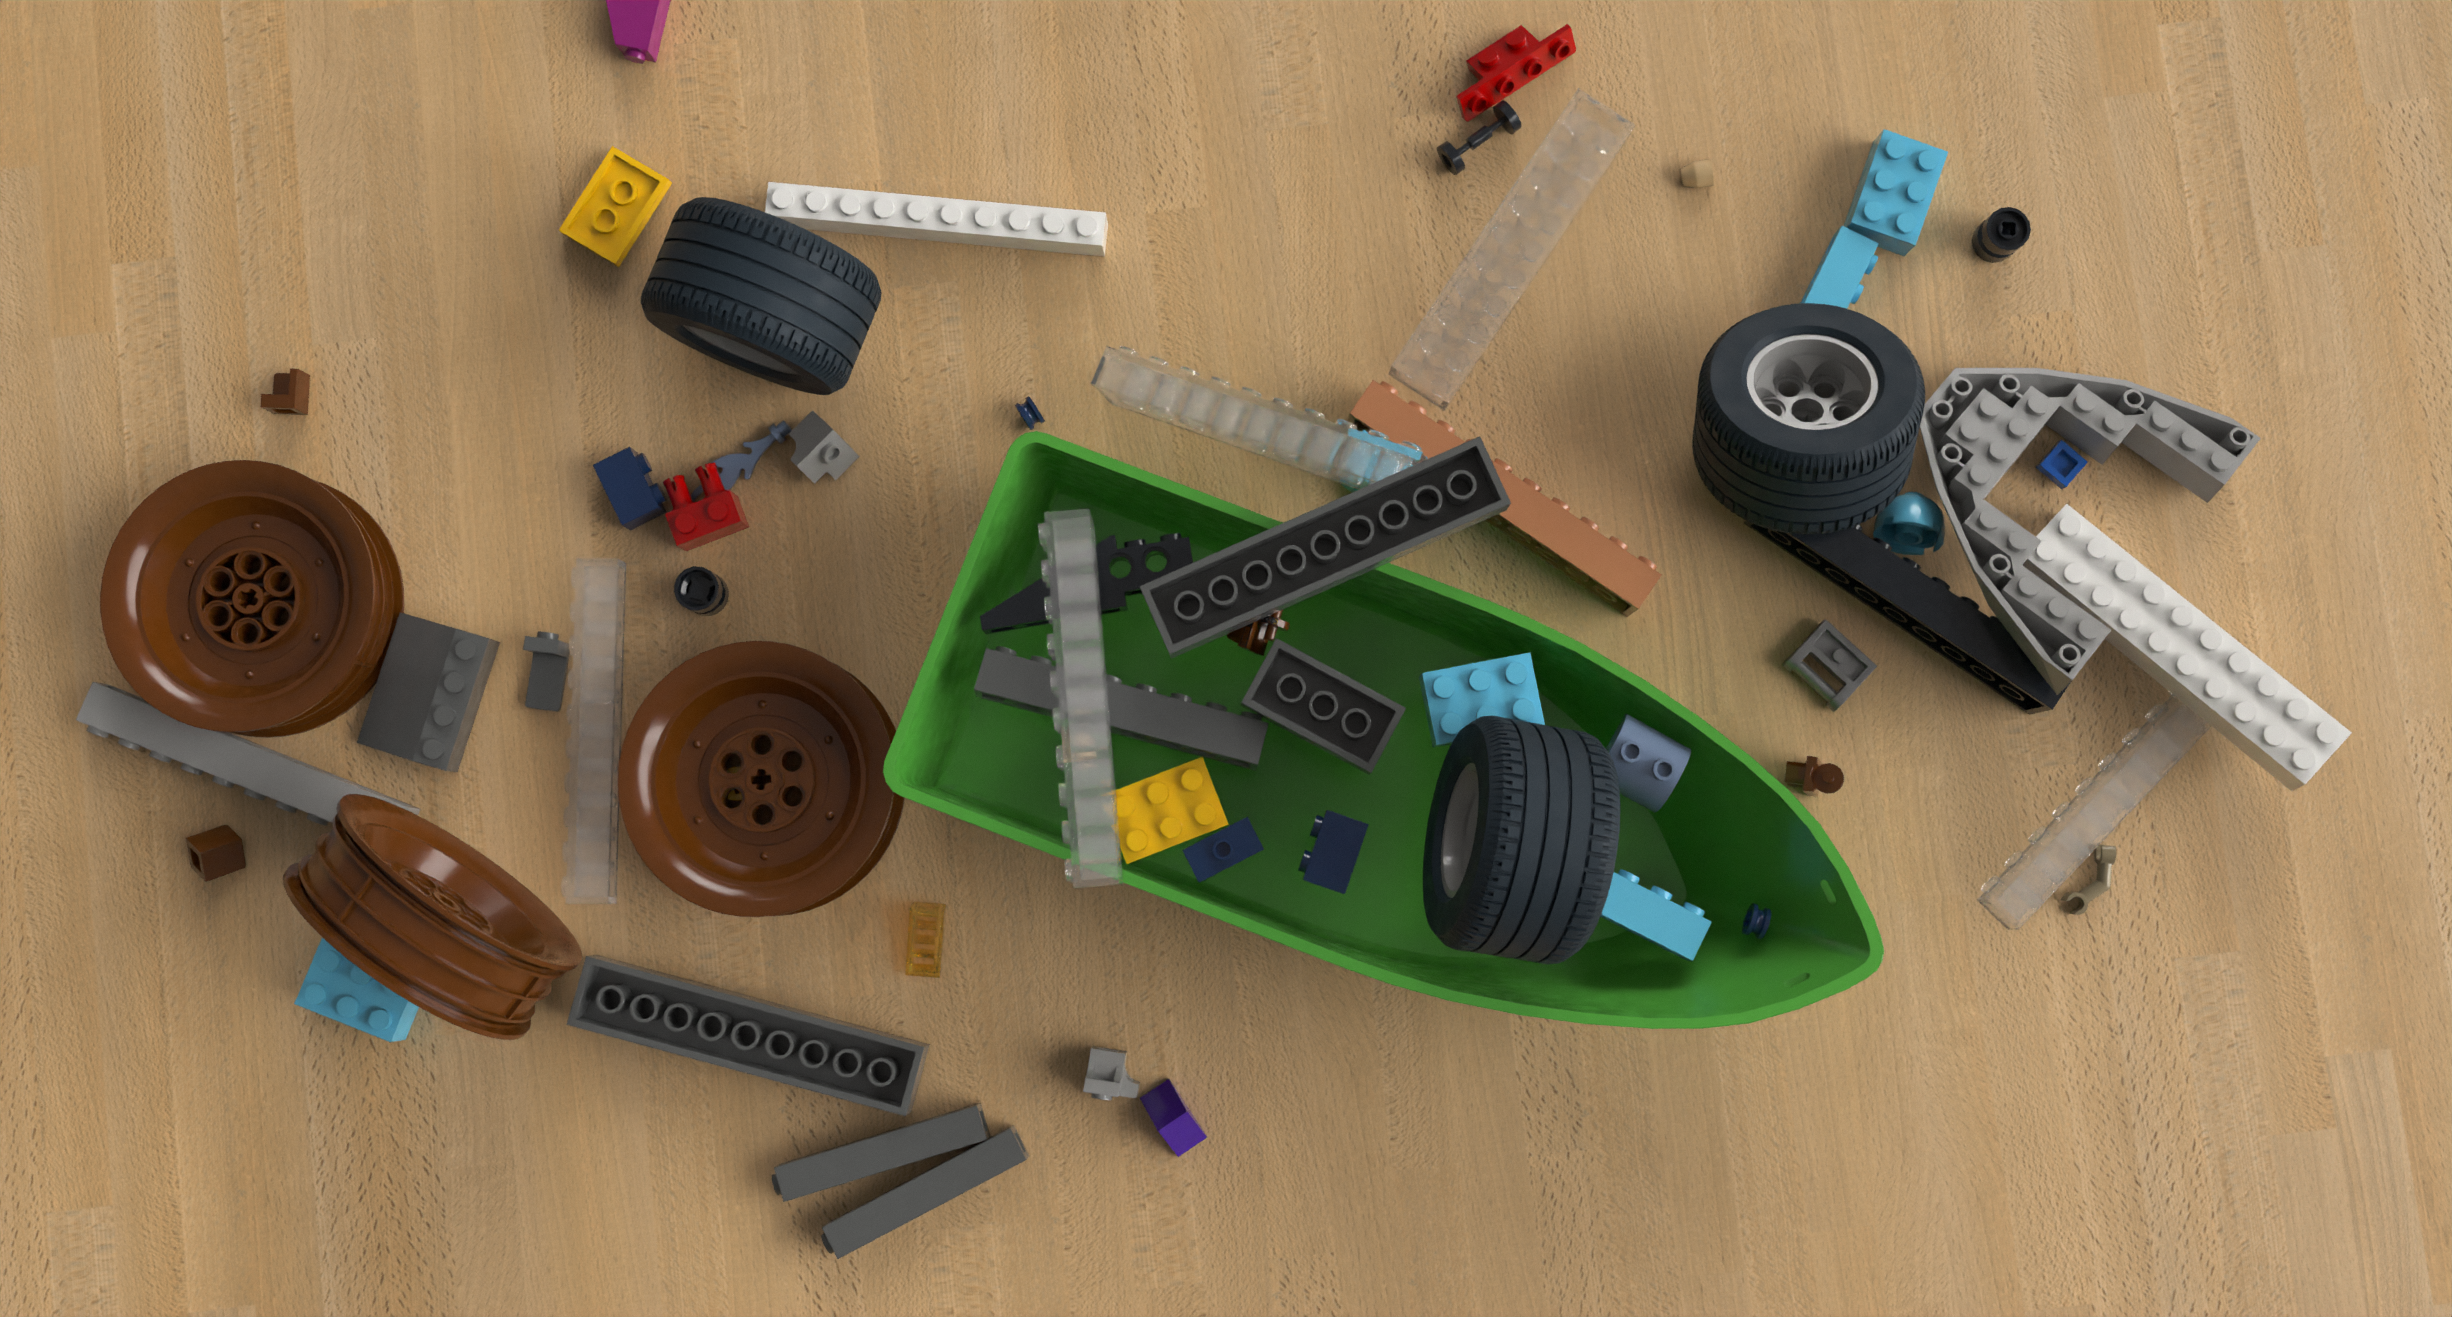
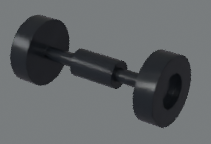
M1502 100L1493 107L1497 121L1489 127L1484 125L1466 138L1467 143L1456 150L1451 143L1445 141L1437 147L1440 159L1452 174L1457 175L1465 169V164L1460 155L1470 148L1472 150L1476 149L1493 136L1492 132L1500 126L1509 134H1514L1521 129L1522 125L1518 115L1506 101Z

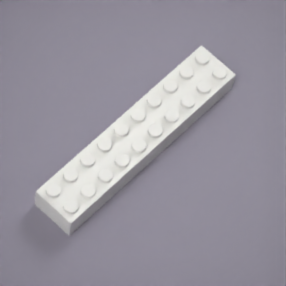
M2068 504L2036 536L2041 542L2024 562L2023 566L2111 629L2105 638L2109 643L2289 790L2293 791L2304 786L2352 733Z

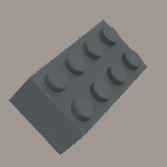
M1277 638L1241 702L1242 707L1262 716L1264 719L1368 775L1372 773L1406 710L1400 704Z

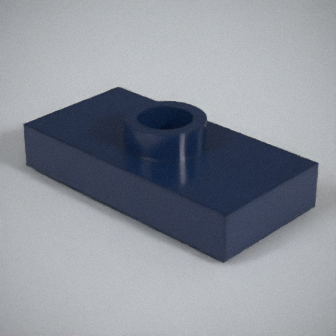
M1248 817L1182 851L1200 883L1264 850Z

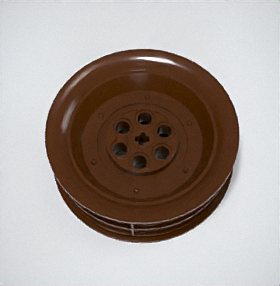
M252 460L222 461L189 470L163 484L144 499L121 527L112 544L106 560L100 591V614L109 651L125 680L147 703L163 714L193 727L264 738L285 737L319 728L337 719L361 701L377 683L400 612L404 613L405 606L404 585L397 556L380 525L360 504L343 492L315 481L295 470L278 464ZM260 559L261 567L257 573L253 574V563ZM229 576L230 585L223 591L222 582ZM286 576H289L290 585L285 591H282L281 582ZM254 597L258 599L257 604L252 603ZM227 610L229 613L228 621L221 625L220 617ZM287 610L289 613L288 621L281 626L280 615L283 611ZM256 627L258 629V636L251 643L249 634Z
M746 641L727 644L702 652L672 670L652 689L638 708L627 730L618 765V797L628 836L643 862L662 883L679 896L702 908L739 917L793 915L826 905L854 888L872 871L890 846L897 831L905 798L890 789L883 773L884 761L895 736L896 728L881 702L865 684L845 669L807 649L773 641ZM768 736L772 743L771 749L768 753L761 755L757 751V742L760 738ZM798 752L802 758L801 767L796 771H790L787 767V759L792 753ZM737 754L741 759V768L737 772L731 773L727 768V761L731 756ZM764 771H766L765 775L771 776V783H766L765 789H763L764 785L758 784V778L764 777ZM798 787L802 791V801L796 806H791L787 800L788 792L792 788ZM738 789L741 792L742 801L738 807L731 808L727 802V797L732 790ZM767 805L771 808L773 815L771 821L763 825L759 822L757 815L760 808Z
M361 794L343 796L337 804V814L333 818V829L331 832L321 834L316 840V851L314 854H309L303 857L300 862L290 865L283 874V886L292 904L303 918L344 957L376 981L414 1005L451 1024L483 1036L501 1040H515L523 1037L530 1029L531 1017L535 1013V1003L545 999L551 993V982L562 977L567 970L575 969L582 961V951L573 934L557 915L528 888L492 860L459 838L428 820L384 800Z

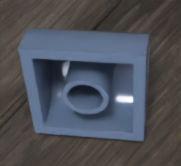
M1627 713L1624 714L1606 747L1616 768L1620 794L1654 813L1663 806L1672 793L1691 754L1690 748Z

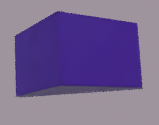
M1167 1079L1140 1097L1157 1131L1178 1157L1207 1138L1170 1079Z

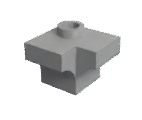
M813 410L789 433L796 442V450L790 460L814 484L826 472L837 480L860 457Z
M1092 1046L1083 1092L1092 1093V1098L1101 1100H1112V1097L1118 1096L1137 1098L1140 1082L1132 1079L1126 1071L1127 1051Z

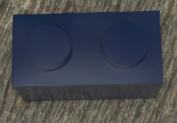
M628 447L593 464L622 526L633 530L667 513L663 505L667 498L658 483L653 484L648 474L652 471V467L644 453L638 454L631 447Z
M1329 810L1325 811L1324 817L1317 815L1310 836L1316 838L1312 852L1304 851L1298 871L1304 872L1302 880L1345 894L1369 824Z

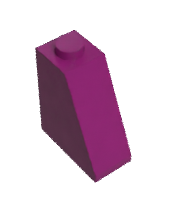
M606 0L615 45L624 55L625 59L639 64H643L645 60L657 61L671 0Z

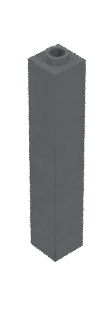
M977 1103L781 1163L774 1167L776 1173L772 1175L774 1190L777 1195H782L783 1202L987 1140L990 1137L982 1105Z
M1015 1126L1008 1127L987 1140L970 1147L828 1222L822 1227L824 1234L821 1235L825 1248L830 1254L834 1252L837 1259L1027 1160L1029 1154Z

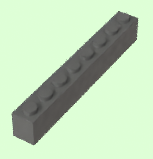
M997 646L995 650L988 648L985 650L974 688L975 695L978 698L1189 754L1203 756L1204 758L1254 771L1257 769L1269 724L1262 721V716L1246 711H1242L1241 715L1226 712L1227 707L1213 702H1206V706L1192 703L1191 697L1180 693H1171L1170 697L1156 693V688L1146 684L1138 683L1135 687L1121 684L1122 680L1112 675L1101 674L1100 678L1086 675L1087 670L1074 665H1066L1065 669L1052 666L1051 660L1040 656H1031L1030 660L1016 656V651L1006 647Z

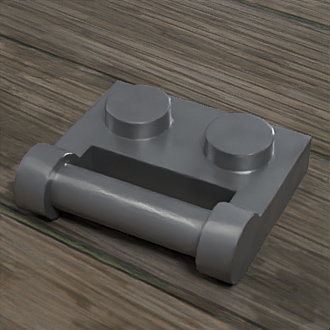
M1827 620L1822 621L1782 664L1789 672L1793 670L1827 701L1826 706L1833 712L1851 696L1877 667L1875 663ZM1808 654L1811 655L1843 686L1836 692L1802 660Z

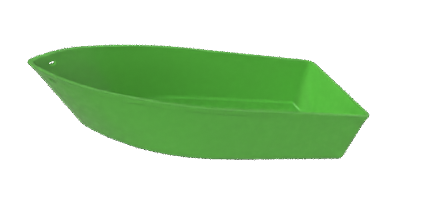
M1043 432L1024 433L1009 447L884 761L883 773L885 781L890 789L901 797L1342 968L1394 986L1447 1001L1522 1016L1590 1025L1648 1029H1703L1749 1024L1801 1009L1845 991L1867 979L1878 970L1883 961L1884 947L1874 916L1849 867L1821 824L1798 799L1749 754L1698 715L1655 686L1583 643L1525 615L1391 563L1382 565L1283 609L1281 620L1290 623L1288 631L1277 629L1275 639L1277 638L1406 708L1372 773L1368 775L1262 717V721L1269 724L1256 771L1203 757L1229 825L1126 864L1101 796L1201 756L1087 727L1095 741L1097 759L1083 764H1069L1066 751L1068 731L1073 727L1084 725L976 697L974 688L986 648L995 650L997 646L1006 647L1016 651V656L1030 660L1031 656H1040L1051 660L1052 666L1065 669L1066 665L1078 666L1087 670L1086 675L1100 678L1101 674L1112 675L1122 680L1121 684L1135 687L1138 683L1146 684L1156 688V693L1169 697L1171 693L1184 694L1192 698V703L1206 706V702L1218 703L1227 707L1226 712L1241 715L1242 711L1251 712L1242 707L1241 702L1274 642L1268 641L1264 656L1237 646L1238 643L1228 639L1226 634L1171 659L1143 594L1126 596L1128 611L992 634H985L982 631L980 616L1111 535H1115L1118 549L1125 548L1124 543L1127 541L1145 539L1146 544L1160 542V536L1181 533L1182 538L1189 537L1194 563L1283 522ZM1153 555L1148 559L1146 566L1153 572H1159L1165 568L1167 560L1161 555ZM1118 561L1112 566L1111 574L1117 578L1126 577L1131 570V565L1125 561ZM1090 567L1080 568L1076 573L1075 579L1081 584L1090 583L1094 579L1095 571ZM1530 653L1545 725L1586 732L1596 737L1606 749L1624 714L1627 713L1691 749L1690 758L1678 783L1657 812L1654 813L1620 794V831L1614 872L1618 874L1620 869L1628 871L1640 878L1638 884L1651 890L1653 885L1672 894L1670 901L1682 907L1685 902H1688L1705 911L1703 917L1712 923L1693 961L1685 960L1602 917L1599 918L1587 943L1577 953L1557 964H1542L1455 950L1444 945L1428 924L1424 908L1423 857L1433 794L1441 767L1451 744L1432 747L1419 676L1422 673ZM1326 810L1369 824L1345 894L1302 880L1304 872L1298 871L1304 851L1312 852L1316 840L1315 837L1310 836L1316 816L1324 817ZM1248 817L1264 850L1199 883L1182 850ZM1752 903L1757 904L1760 910L1764 908L1771 909L1770 923L1766 934L1761 940L1755 938L1754 933L1749 935L1742 934L1743 921Z

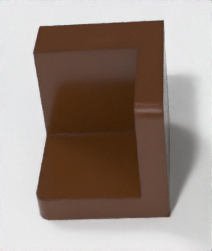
M291 368L290 373H276L274 375L273 394H261L260 407L273 414L308 415L310 375L295 368Z
M222 825L186 838L191 868L205 882L246 867L242 839L228 825Z

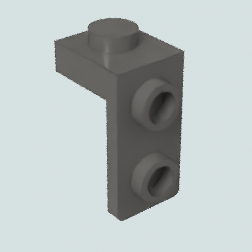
M538 631L537 637L525 636L523 650L533 653L525 706L528 708L556 712L561 710L571 644L558 640L559 634Z

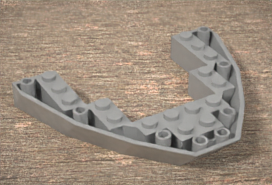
M1955 368L1925 403L1920 423V431L1936 490L1988 606L2056 695H2058L2075 678L2110 633L2111 629L2023 566L2041 540L1984 499L2045 425L2102 465L2119 444L2123 443L2207 503L2226 484L2261 438L2228 416L2127 380L2042 368Z

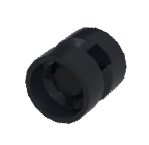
M2012 207L1998 209L1974 231L1972 246L1975 253L1984 261L1991 263L2002 262L2020 249L2029 239L2031 232L2030 222L2026 215L2018 209Z
M693 566L687 568L678 575L675 581L674 593L676 600L683 607L701 616L718 614L728 602L729 590L725 581L704 567Z

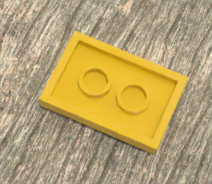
M612 146L558 231L619 268L672 185V182Z
M1203 756L1101 796L1126 864L1229 825Z

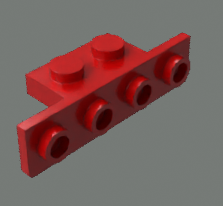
M1566 24L1539 42L1520 25L1466 60L1469 71L1479 81L1456 96L1462 118L1469 122L1574 54L1576 46L1571 27Z

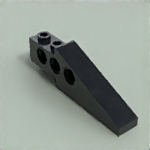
M1181 533L1160 536V542L1146 544L1145 539L1131 540L1124 543L1125 548L1118 549L1116 537L1111 535L981 615L982 631L985 634H992L1128 611L1126 596L1142 594L1139 586L1193 563L1189 537L1182 538ZM1153 555H1161L1167 560V564L1163 570L1153 572L1146 566L1148 559ZM1125 561L1131 565V570L1126 577L1117 578L1111 574V568L1116 562ZM1090 567L1095 571L1094 579L1090 583L1081 584L1076 581V573L1080 568Z

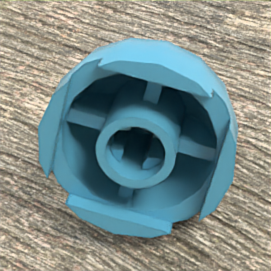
M1907 492L1896 496L1882 512L1877 514L1873 536L1888 543L1892 548L1891 552L1904 555H1923L1925 548L1933 546L1934 552L1939 550L1944 544V515L1941 508L1931 499L1918 492Z

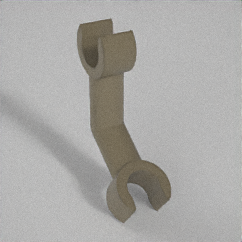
M2095 846L2094 857L2097 863L2096 881L2079 892H2067L2061 899L2068 902L2074 897L2078 898L2079 906L2073 909L2070 914H2083L2087 910L2090 901L2110 888L2112 865L2116 860V846Z

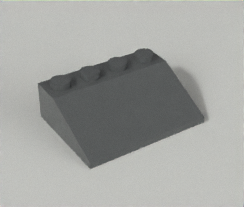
M400 612L357 743L444 771L458 772L500 642Z

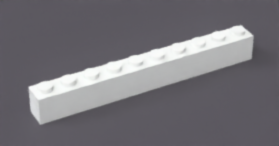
M768 182L765 213L809 230L1104 257L1108 230L1105 212Z

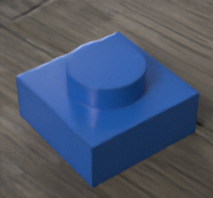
M2060 440L2045 455L2036 468L2060 489H2063L2069 485L2088 461L2063 440Z

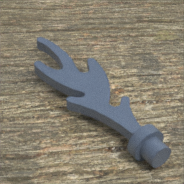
M784 420L777 426L772 424L768 427L771 432L768 436L757 441L743 443L744 447L752 449L751 454H730L711 462L716 463L717 468L722 467L723 471L719 476L725 490H731L737 482L742 469L745 470L744 478L749 480L757 462L775 440L780 444L786 440L785 436L792 429ZM701 485L690 495L693 502L703 492Z

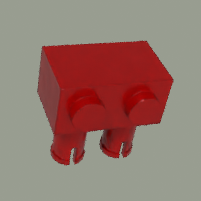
M716 463L705 464L706 469H703L702 466L695 469L705 494L703 500L698 502L692 501L684 475L673 476L674 481H671L670 478L663 481L673 507L671 512L666 513L665 516L676 546L684 551L692 550L749 528L739 497L730 489H724Z

